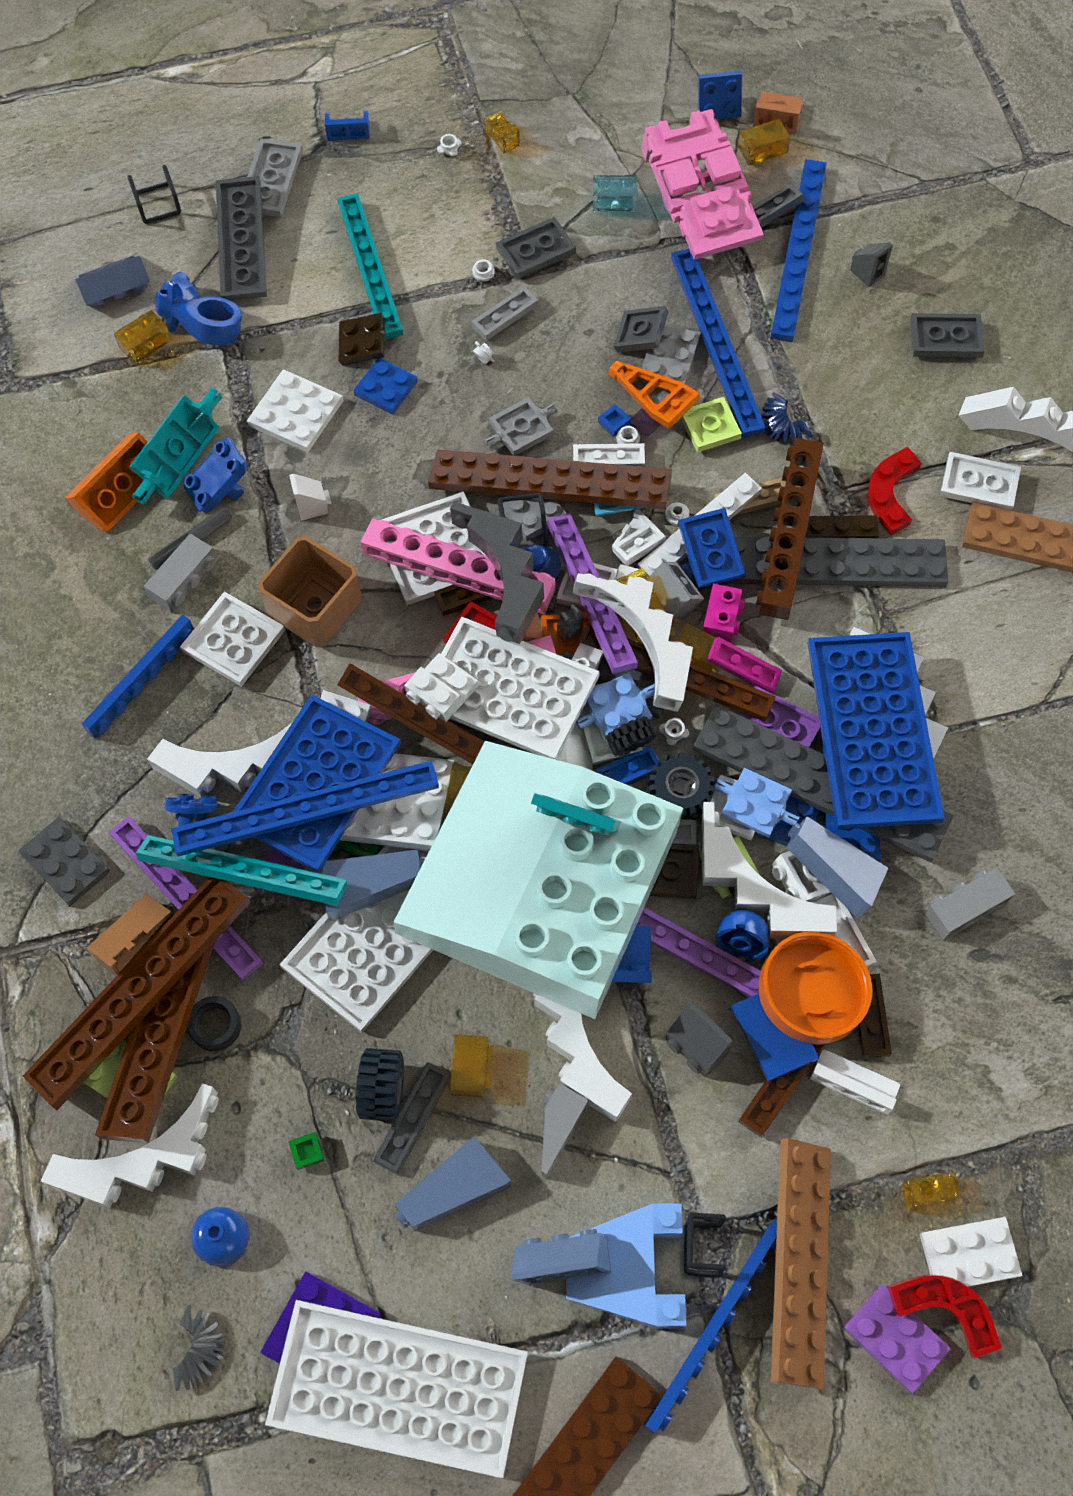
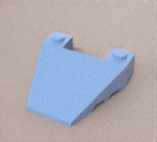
M681 1203L650 1204L591 1228L597 1229V1233L607 1237L611 1272L566 1279L567 1300L605 1311L653 1329H684L686 1327L685 1294L655 1295L654 1238H681ZM580 1233L573 1235L571 1237L580 1236Z

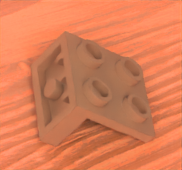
M761 92L760 99L756 104L753 126L796 133L803 98Z

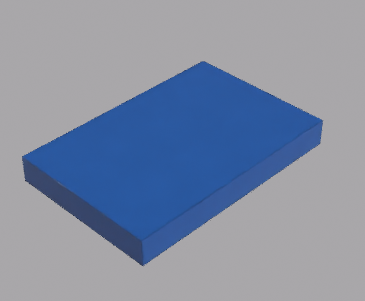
M725 508L678 520V526L698 590L713 587V584L720 585L746 578V572Z
M759 993L731 1006L768 1083L819 1059L813 1044L803 1043L787 1036L771 1022L763 1009Z

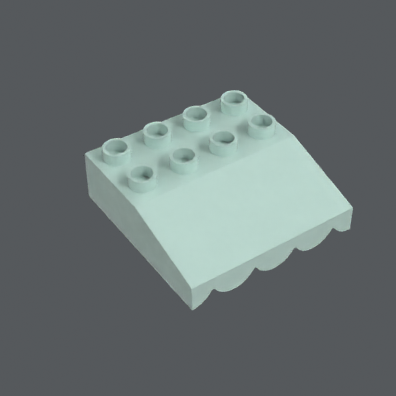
M485 741L394 920L395 933L596 1019L614 974L675 839L683 808L587 768ZM534 793L546 795L620 820L618 831H611L610 835H604L589 830L591 826L589 823L585 822L584 826H577L563 821L564 815L559 814L558 817H551L536 812L537 806L531 804Z

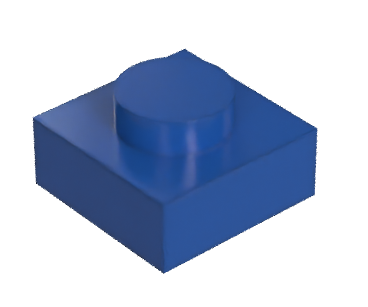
M615 404L598 417V423L614 437L622 427L631 424V418Z

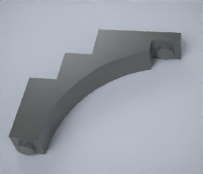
M454 501L450 508L452 524L459 528L467 529L469 542L478 547L490 559L503 583V601L495 620L496 636L504 641L520 644L544 600V583L528 578L534 568L533 553L518 548L523 539L522 523Z

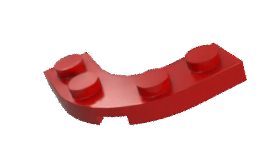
M908 446L889 456L875 468L868 487L867 495L870 508L891 536L911 525L912 522L910 516L897 502L893 491L894 485L898 481L921 468V461Z
M927 1274L887 1286L896 1315L899 1317L928 1307L939 1306L950 1311L957 1318L962 1328L971 1357L977 1358L1002 1349L988 1308L978 1294L963 1283L947 1276Z

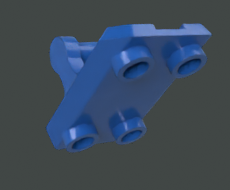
M229 437L216 442L214 450L192 474H188L185 477L183 487L200 512L212 511L224 496L238 499L244 494L242 487L236 483L246 473L247 462Z

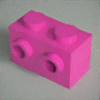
M713 584L702 638L714 640L720 637L731 643L732 636H738L741 621L736 620L737 614H743L745 600L741 599L742 589Z

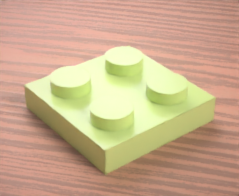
M724 397L693 406L681 417L697 453L741 439L742 433Z

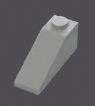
M560 1083L555 1090L552 1088L549 1090L543 1102L546 1104L542 1177L546 1179L581 1120L589 1102L585 1097Z

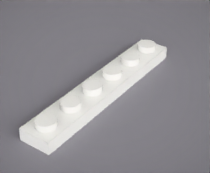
M744 473L696 515L725 508L730 520L760 495L762 488L748 474ZM680 529L638 563V568L644 570L643 573L648 578L663 561L677 562L679 564L688 556Z

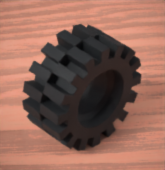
M639 717L634 721L631 720L613 729L605 738L613 755L617 757L645 746V744L655 739L656 734L648 717Z

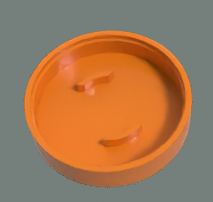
M802 932L784 939L772 950L763 964L759 976V997L768 1018L784 1034L803 1043L828 1044L846 1037L866 1016L872 1000L871 977L863 959L846 942L826 933Z

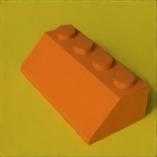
M139 432L129 433L64 498L83 518L105 533L139 499L137 497L135 500L132 494L141 485L143 479L132 471L129 466L146 445L147 440Z

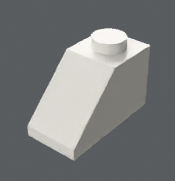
M297 474L289 475L301 521L329 514L327 505L331 504L328 490L323 491L321 481Z

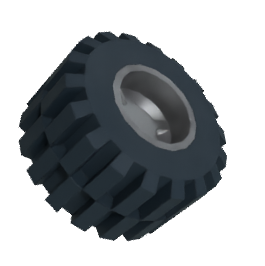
M679 753L678 757L670 754L667 757V761L662 758L658 762V766L655 765L652 769L647 793L682 807L681 819L689 820L691 818L692 820H698L699 815L702 816L703 803L710 802L715 788L713 786L715 782L714 776H710L711 770L709 766L703 767L705 763L703 760L700 759L698 762L694 760V755L690 754L688 758L684 757V753Z
M375 1048L365 1049L360 1060L356 1083V1112L359 1119L394 1122L397 1118L404 1082V1058L401 1051Z

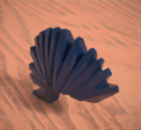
M773 392L774 398L768 397L767 402L769 403H764L766 407L762 408V411L767 412L761 415L763 419H767L763 421L766 427L765 431H767L766 435H770L771 439L775 438V441H778L784 435L783 443L788 442L789 435H791L793 441H795V438L803 439L801 432L811 438L812 433L808 423L805 421L792 422L789 420L787 415L788 400Z

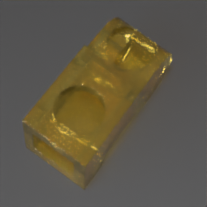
M497 111L483 119L487 133L503 154L520 146L519 129L515 124L511 125L501 111ZM510 138L512 142L506 145V140Z
M956 1173L910 1179L901 1185L908 1211L962 1197Z

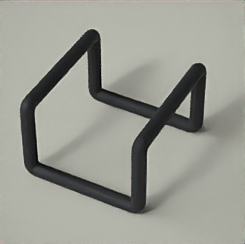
M163 165L162 168L167 182L136 190L132 176H127L141 219L145 224L181 213L180 203L166 165ZM169 186L177 210L146 219L138 195Z
M534 493L499 498V514L504 518L503 502L538 498L542 525L541 538L543 546L546 547L548 545L546 513L542 494Z
M689 1214L688 1221L685 1223L684 1234L685 1274L690 1276L720 1277L724 1272L725 1266L721 1264L693 1263L694 1227L720 1228L726 1220L724 1214ZM694 1219L718 1220V1222L694 1221Z

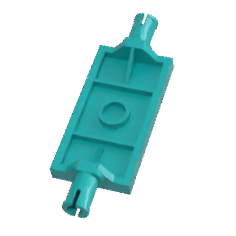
M210 388L203 400L198 403L191 401L186 395L181 396L129 466L132 471L143 479L141 485L132 494L135 500L137 497L139 498L137 500L138 503L145 505L154 490L165 499L169 498L218 431L220 426L212 418L213 409L223 398L221 393L216 396L218 390Z

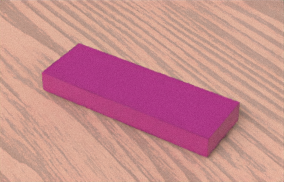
M720 637L714 639L707 658L709 663L771 694L775 692L782 672L781 669Z

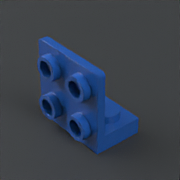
M636 925L612 982H652V972L650 970V926Z

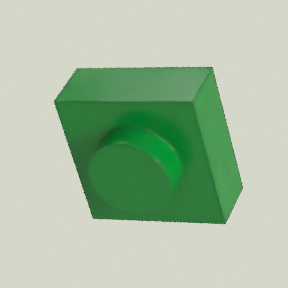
M316 1132L288 1141L297 1170L325 1161Z

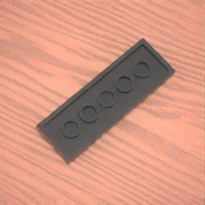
M260 176L216 180L221 298L239 300L267 297Z

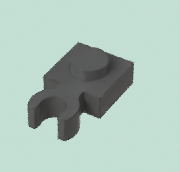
M572 604L568 613L565 614L563 611L560 613L559 617L562 620L557 623V635L563 642L568 638L576 637L583 629V616L580 610Z

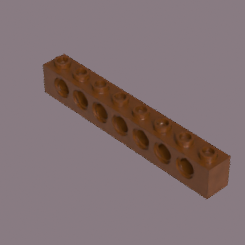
M795 438L794 446H788L786 461H790L789 467L784 466L782 481H786L785 487L780 486L777 501H782L781 507L776 506L773 519L778 524L777 528L772 527L769 541L774 542L773 548H767L765 562L769 563V568L763 569L760 583L765 584L764 591H758L756 605H761L759 615L789 620L824 445L822 442ZM773 588H778L781 591H775Z

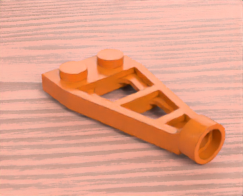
M619 360L611 365L608 372L609 377L619 382L652 419L668 429L700 400L699 392L680 381L624 364ZM638 378L649 381L641 391L632 385ZM656 388L670 391L671 393L659 404H655L648 397Z

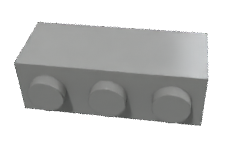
M189 534L143 586L149 599L170 612L180 606L185 596L192 589L196 588L206 572L212 570L215 566L217 557L213 547L194 535Z
M997 867L989 872L987 869L982 870L973 877L974 881L967 885L965 882H962L951 890L952 893L944 897L941 894L929 902L930 907L926 912V916L943 940L1008 904L1016 893Z

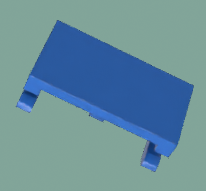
M364 110V118L331 120L330 112H325L327 141L370 139L368 110Z

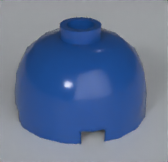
M737 910L730 912L720 921L715 936V945L736 958L742 956L747 957L746 961H756L762 959L767 954L770 932L767 923L759 915L749 910Z
M215 1207L206 1210L197 1218L191 1232L192 1247L199 1259L211 1266L225 1267L238 1261L244 1255L248 1240H250V1231L246 1220L240 1213L226 1207Z

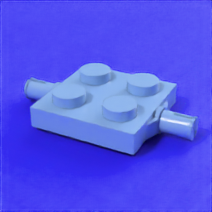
M628 672L594 688L586 701L589 714L576 721L579 729L581 730L594 723L601 730L605 738L613 729L631 720L634 721L636 718L648 717L651 720L652 714L646 705V699L654 696L655 684L640 690Z
M746 768L743 769L739 779L732 786L719 779L714 786V790L728 795L727 803L721 816L768 838L774 827L781 820L793 826L800 818L785 811L786 802L792 789Z

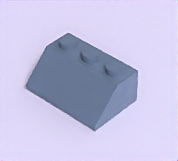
M138 254L74 277L85 304H91L92 308L104 304L105 298L112 296L113 300L126 296L125 291L134 289V292L147 288L146 283L150 282L141 257Z
M597 1229L580 1231V1236L569 1238V1234H557L552 1236V1241L541 1242V1238L524 1240V1245L515 1246L511 1279L525 1285L611 1272L607 1237L597 1233Z

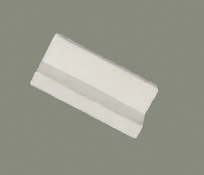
M825 1049L822 1050L810 1080L886 1115H889L893 1110L897 1100L895 1097L900 1087L899 1083Z

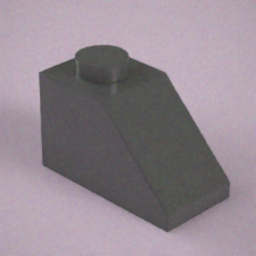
M890 242L875 243L857 250L852 256L850 271L868 287L885 276L893 245Z

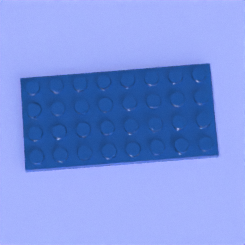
M910 632L809 638L807 644L836 828L851 829L942 823L945 817Z

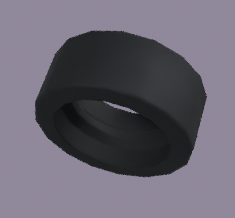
M218 996L205 997L195 1003L187 1025V1031L195 1044L203 1050L221 1051L231 1046L239 1037L241 1017L234 1005L227 999ZM210 1009H222L230 1018L229 1029L218 1039L205 1038L198 1029L199 1019Z

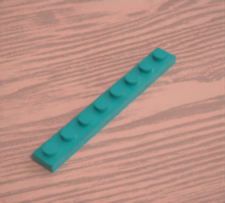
M359 194L337 198L338 206L373 314L382 313L385 317V340L402 336L403 329Z
M147 835L136 852L138 861L338 906L347 889V880L213 849H206L178 857L173 840Z

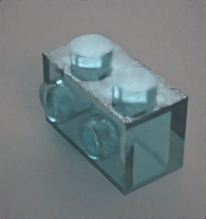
M593 175V211H637V175Z

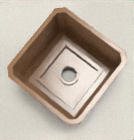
M306 536L297 537L258 582L259 592L268 617L282 624L285 628L315 647L325 646L363 601L356 567ZM318 601L321 603L318 609L309 608V604Z

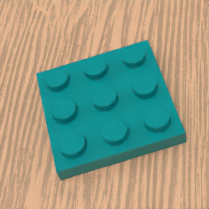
M534 793L531 804L537 806L536 812L551 817H558L559 814L564 815L563 821L577 826H584L585 822L591 824L589 830L604 835H610L611 831H618L621 823L620 820L542 794Z

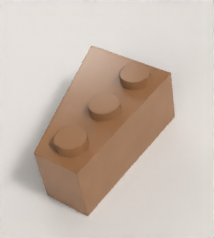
M146 894L141 899H138L126 913L86 949L100 965L117 976L174 915L170 910Z

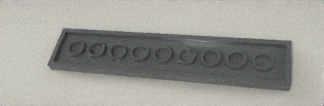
M735 537L746 572V578L724 584H762L760 582L763 569L769 568V563L765 562L767 548H773L774 543L769 541L770 537ZM805 538L796 585L947 587L948 570L945 539Z
M717 704L714 706L693 745L694 751L741 773L746 768L792 789L791 797L834 816L824 754ZM943 810L945 819L942 823L859 829L932 863L954 815Z

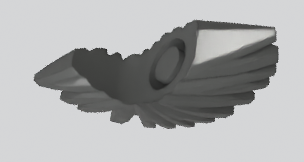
M189 1305L186 1308L180 1325L193 1335L194 1341L181 1363L177 1367L172 1368L176 1391H180L182 1379L186 1390L190 1389V1380L194 1387H197L195 1379L202 1384L203 1380L199 1370L211 1377L213 1374L204 1365L203 1361L219 1367L220 1363L216 1358L222 1359L223 1356L213 1351L225 1350L217 1346L225 1344V1341L216 1340L223 1337V1333L209 1335L219 1324L214 1322L204 1329L209 1314L206 1313L201 1318L203 1313L201 1309L192 1322L191 1306Z

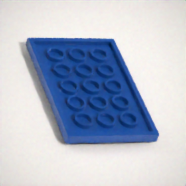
M311 694L233 812L382 774L399 748L401 741L399 738ZM358 810L252 838L319 873Z

